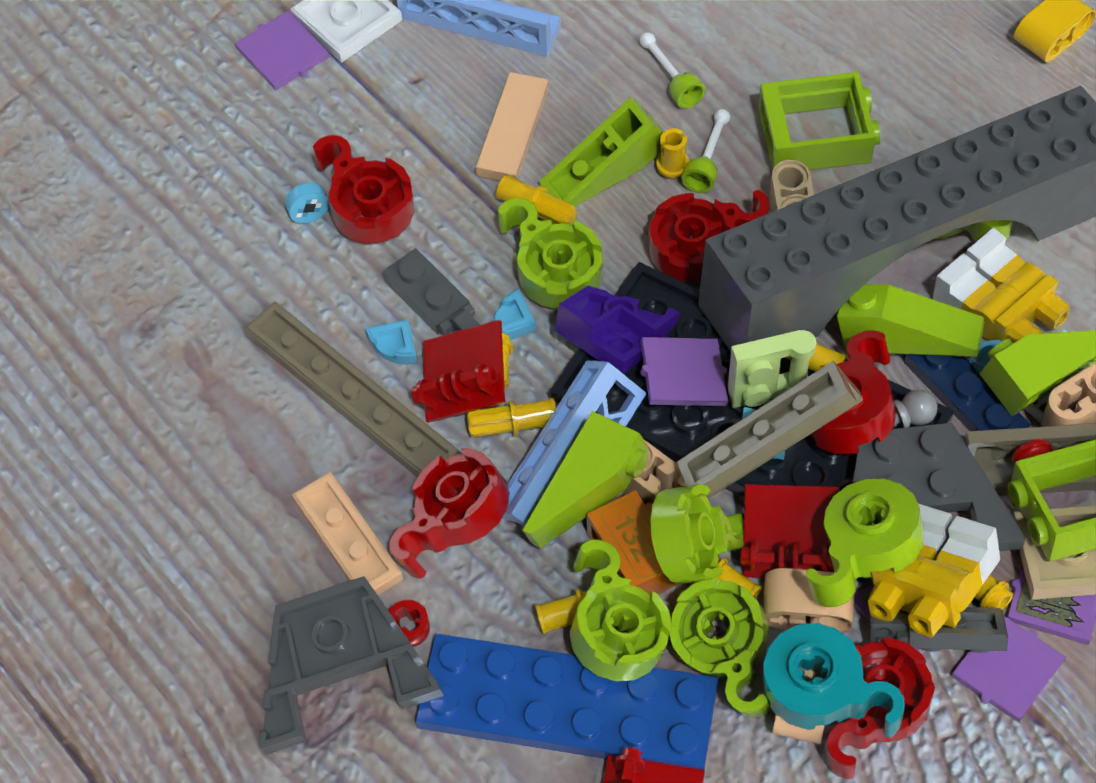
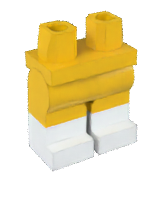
M992 228L967 249L966 255L964 253L960 255L936 277L933 300L983 316L985 324L982 337L985 339L1004 341L1009 338L1012 343H1015L1028 334L1043 333L1033 325L1037 319L1050 329L1056 330L1067 320L1070 306L1055 294L1059 281L1050 274L1045 275L1039 267L1024 261L1005 245L1006 237L995 228Z
M918 504L923 521L924 546L916 560L900 572L895 573L894 568L882 572H871L874 588L868 599V605L872 617L886 622L893 621L900 610L910 612L908 615L910 627L916 633L932 638L943 625L952 628L956 627L961 619L960 612L969 606L1000 561V553L995 527L960 516H956L954 521H952L950 513Z

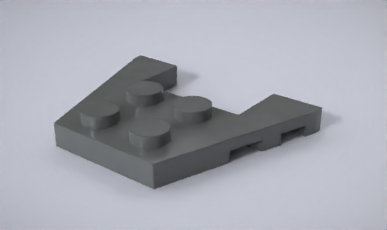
M952 423L892 429L882 442L879 443V438L877 437L869 443L858 446L859 452L857 453L852 484L864 479H887L900 483L914 494L918 504L944 512L969 510L973 521L995 527L999 551L1023 548L1025 543L1023 532Z
M365 576L275 606L268 661L271 665L269 688L264 694L263 709L266 713L264 729L260 731L259 747L267 755L307 741L297 698L298 695L389 665L398 704L402 709L444 696L442 688Z

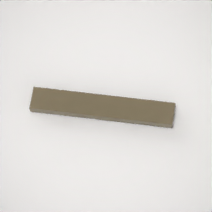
M276 301L244 327L247 338L417 478L421 471L436 457L441 455L446 460L454 455L462 454L460 450Z

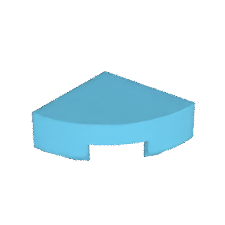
M517 289L508 294L502 300V304L498 308L493 321H502V332L509 335L510 340L536 331V322L520 290Z
M409 320L366 328L370 345L381 357L398 364H417Z

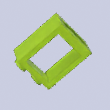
M859 72L761 83L758 110L772 171L778 163L788 159L802 162L809 170L872 163L874 145H879L881 140L880 127L877 120H871V92L868 87L863 88ZM847 107L854 135L791 142L785 114Z
M1096 440L1015 462L1012 480L1008 483L1010 501L1015 509H1021L1027 520L1028 532L1032 542L1036 546H1041L1049 562L1096 549V517L1059 527L1040 493L1041 490L1096 476Z

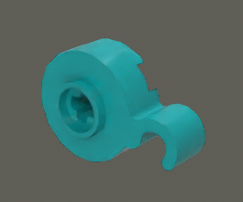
M819 623L798 624L780 633L769 646L763 663L765 693L771 702V708L774 713L788 724L812 730L815 729V726L828 725L836 720L839 723L847 718L860 719L867 714L870 708L882 706L889 711L885 717L883 734L886 737H892L900 729L905 708L904 697L900 690L893 684L884 681L865 682L863 679L861 655L852 640L836 628ZM807 670H816L821 672V676L825 678L815 677L812 682H807L804 680V674Z

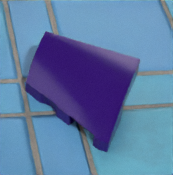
M586 286L559 303L554 331L598 361L609 362L624 374L643 359L640 343L642 337L665 338L678 323L680 313L672 308H667L665 315L638 309L639 299L628 296H614L606 290Z

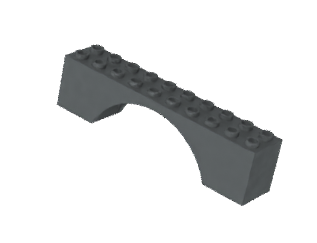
M1078 86L706 239L699 307L730 352L731 346L797 330H806L815 337H818L836 312L864 284L900 257L938 236L979 222L1010 220L1026 225L1035 238L1040 241L1096 217V102L1082 86Z

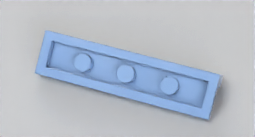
M397 0L398 9L402 13V19L548 57L561 28V17L497 0Z
M586 361L507 484L510 492L509 502L502 518L507 521L517 522L524 527L591 412L598 411V414L626 426L645 397L646 392L609 362ZM615 383L629 396L619 411L609 413L606 395Z

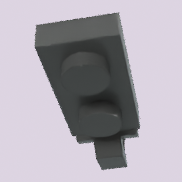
M416 248L382 271L386 284L437 335L439 333L446 335L449 332L453 333L480 325L473 318L475 309L470 304V301Z
M967 607L964 611L960 612L961 619L955 628L943 625L932 638L918 634L910 627L908 620L910 612L898 613L894 620L890 622L873 616L870 619V642H882V638L890 637L906 642L915 649L930 652L942 649L970 650L976 653L1007 651L1008 633L1001 608Z

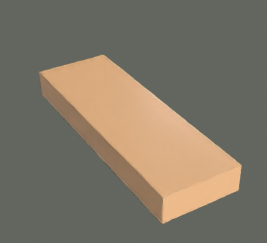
M509 72L476 165L477 176L499 181L508 174L516 179L519 178L549 91V79Z
M331 472L291 494L293 502L348 581L365 576L376 594L379 595L403 580L402 572Z

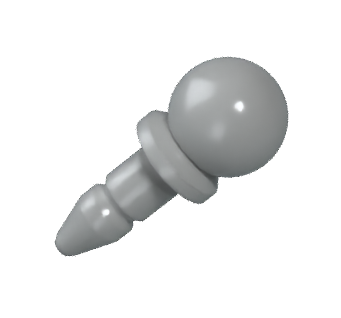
M918 389L907 393L902 402L894 400L896 409L894 427L899 424L900 428H907L910 424L923 426L930 423L935 418L938 409L934 396L925 390Z

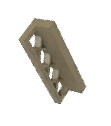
M832 361L677 461L686 486L694 484L708 486L711 491L706 497L709 499L863 401V397L856 386L836 363Z
M1096 423L969 431L966 433L964 442L999 496H1008V483L1011 482L1014 471V464L1011 458L1016 449L1036 439L1049 441L1053 449L1052 451L1096 440ZM1096 476L1041 490L1040 493L1096 490Z

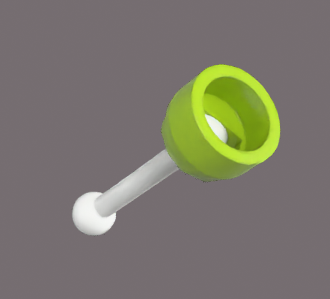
M649 32L642 34L640 37L641 46L650 49L673 78L670 83V93L674 101L683 109L691 108L698 104L706 93V87L702 81L691 72L679 74L655 44V36Z
M719 109L714 114L715 125L703 156L691 159L683 171L682 182L693 192L707 193L715 185L718 169L714 161L711 160L723 125H726L730 120V114L725 109Z

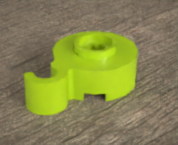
M512 198L502 203L498 208L500 232L506 234L512 227L520 225V249L517 255L518 276L521 288L530 299L541 306L558 309L559 303L586 286L599 289L603 278L601 241L592 229L574 220L573 225L565 223L552 224V219L539 221L536 207L527 199Z
M864 479L847 485L833 496L825 510L824 527L830 545L829 554L834 574L823 576L817 573L815 569H808L806 571L812 598L819 605L825 607L844 605L852 599L856 591L855 580L857 578L872 577L871 572H882L894 568V572L897 573L916 560L924 546L923 521L920 507L911 491L902 484L887 479Z
M694 484L665 489L657 494L652 505L650 520L652 543L656 559L663 573L671 582L683 584L715 579L723 571L721 567L717 566L718 555L727 553V551L739 550L744 545V520L742 514L725 516L720 505L711 507L706 497L711 491L708 486Z
M589 540L580 546L573 568L577 572H581L586 568H594L598 571L595 573L586 596L579 603L570 630L572 649L582 665L599 677L613 681L636 680L650 673L664 653L672 629L669 609L656 592L652 591L650 595L642 588L630 585L632 580L618 576L617 573L621 560L614 546L603 540ZM614 626L619 627L620 632L617 631L614 628Z
M715 578L692 584L679 595L676 600L678 603L672 612L670 639L674 650L689 667L706 676L727 679L725 688L727 700L739 713L752 718L764 716L772 710L771 702L765 694H760L755 700L750 702L743 701L742 698L744 688L756 678V664L767 646L769 625L764 609L747 588L732 581ZM720 618L724 624L728 621L730 622V627L726 629V635L723 638L718 639L716 636L711 639L709 638L708 633L714 630L712 622L715 619Z

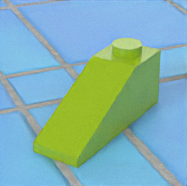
M630 96L549 171L539 183L547 189L548 194L576 207L647 166L661 153L660 136L665 130L644 107Z
M864 284L839 309L837 315L846 351L847 343L854 335L866 330H876L885 334L889 353L978 357L985 324L983 316L889 284Z
M1096 330L1028 334L1015 343H1012L1008 338L988 352L987 355L991 360L979 374L1011 416H1014L1051 393L1055 387L1096 363Z
M594 411L591 412L522 530L533 545L542 549L586 518L587 513L603 506L626 490L632 478H638L642 474L648 462L647 452L649 449L641 434Z

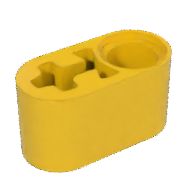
M1044 0L1022 19L1015 30L1014 39L1045 62H1050L1084 35L1095 19L1096 10L1081 0Z

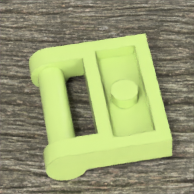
M797 330L731 346L727 394L732 408L745 405L749 407L760 406L808 377L809 359L813 357L816 351L817 342L815 336L809 331ZM791 356L789 372L779 374L781 358Z

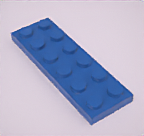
M435 634L428 669L442 688L444 696L419 705L416 718L417 729L607 759L608 755H622L623 748L630 747L640 750L642 752L641 759L645 761L705 770L718 677L653 668L650 673L636 680L613 681L599 677L582 665L576 655Z

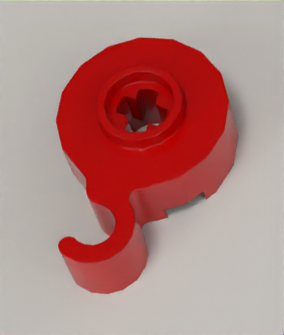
M328 135L314 143L313 150L317 169L325 170L329 164L333 163L334 173L331 178L332 185L329 190L328 199L332 220L339 232L353 241L370 244L390 240L400 235L410 225L415 212L411 178L403 166L386 157V162L377 160L366 161L365 156L353 158L349 142L341 136Z
M755 190L753 192L751 213L742 211L735 203H722L714 199V203H711L705 199L694 198V193L670 197L658 205L656 215L649 225L648 250L653 264L662 273L681 282H701L705 240L769 214L770 202L768 197L762 191Z
M866 330L854 335L847 343L846 349L849 360L836 365L860 391L863 401L810 434L820 449L834 454L858 453V446L869 443L877 437L880 443L885 440L894 428L896 409L891 387L887 377L873 363L878 362L887 365L891 361L886 337L882 332Z
M462 448L463 454L454 455L446 460L440 455L432 460L416 479L412 489L416 494L415 508H413L415 519L398 528L391 537L389 544L390 553L412 577L421 579L426 575V570L416 560L421 552L425 550L441 552L449 546L470 544L486 536L499 524L505 514L510 495L506 480L491 460L481 451Z
M888 637L882 638V642H869L861 647L860 644L855 646L861 655L864 681L867 683L884 681L893 684L903 695L905 708L900 729L892 737H886L883 734L885 717L889 711L882 706L870 708L867 714L860 719L847 718L829 732L826 744V763L830 770L838 777L844 779L854 778L857 762L854 756L844 754L840 750L841 747L850 745L858 749H866L873 743L898 742L915 734L927 720L935 690L932 674L926 666V659L923 654L906 642Z

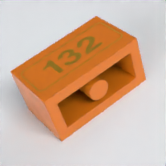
M636 490L587 513V535L590 540L606 541L618 551L621 560L617 573L619 577L632 580L630 585L642 588L650 595L652 591L659 595L679 585L668 579L656 559L651 538L650 520L652 504L650 502L644 504Z

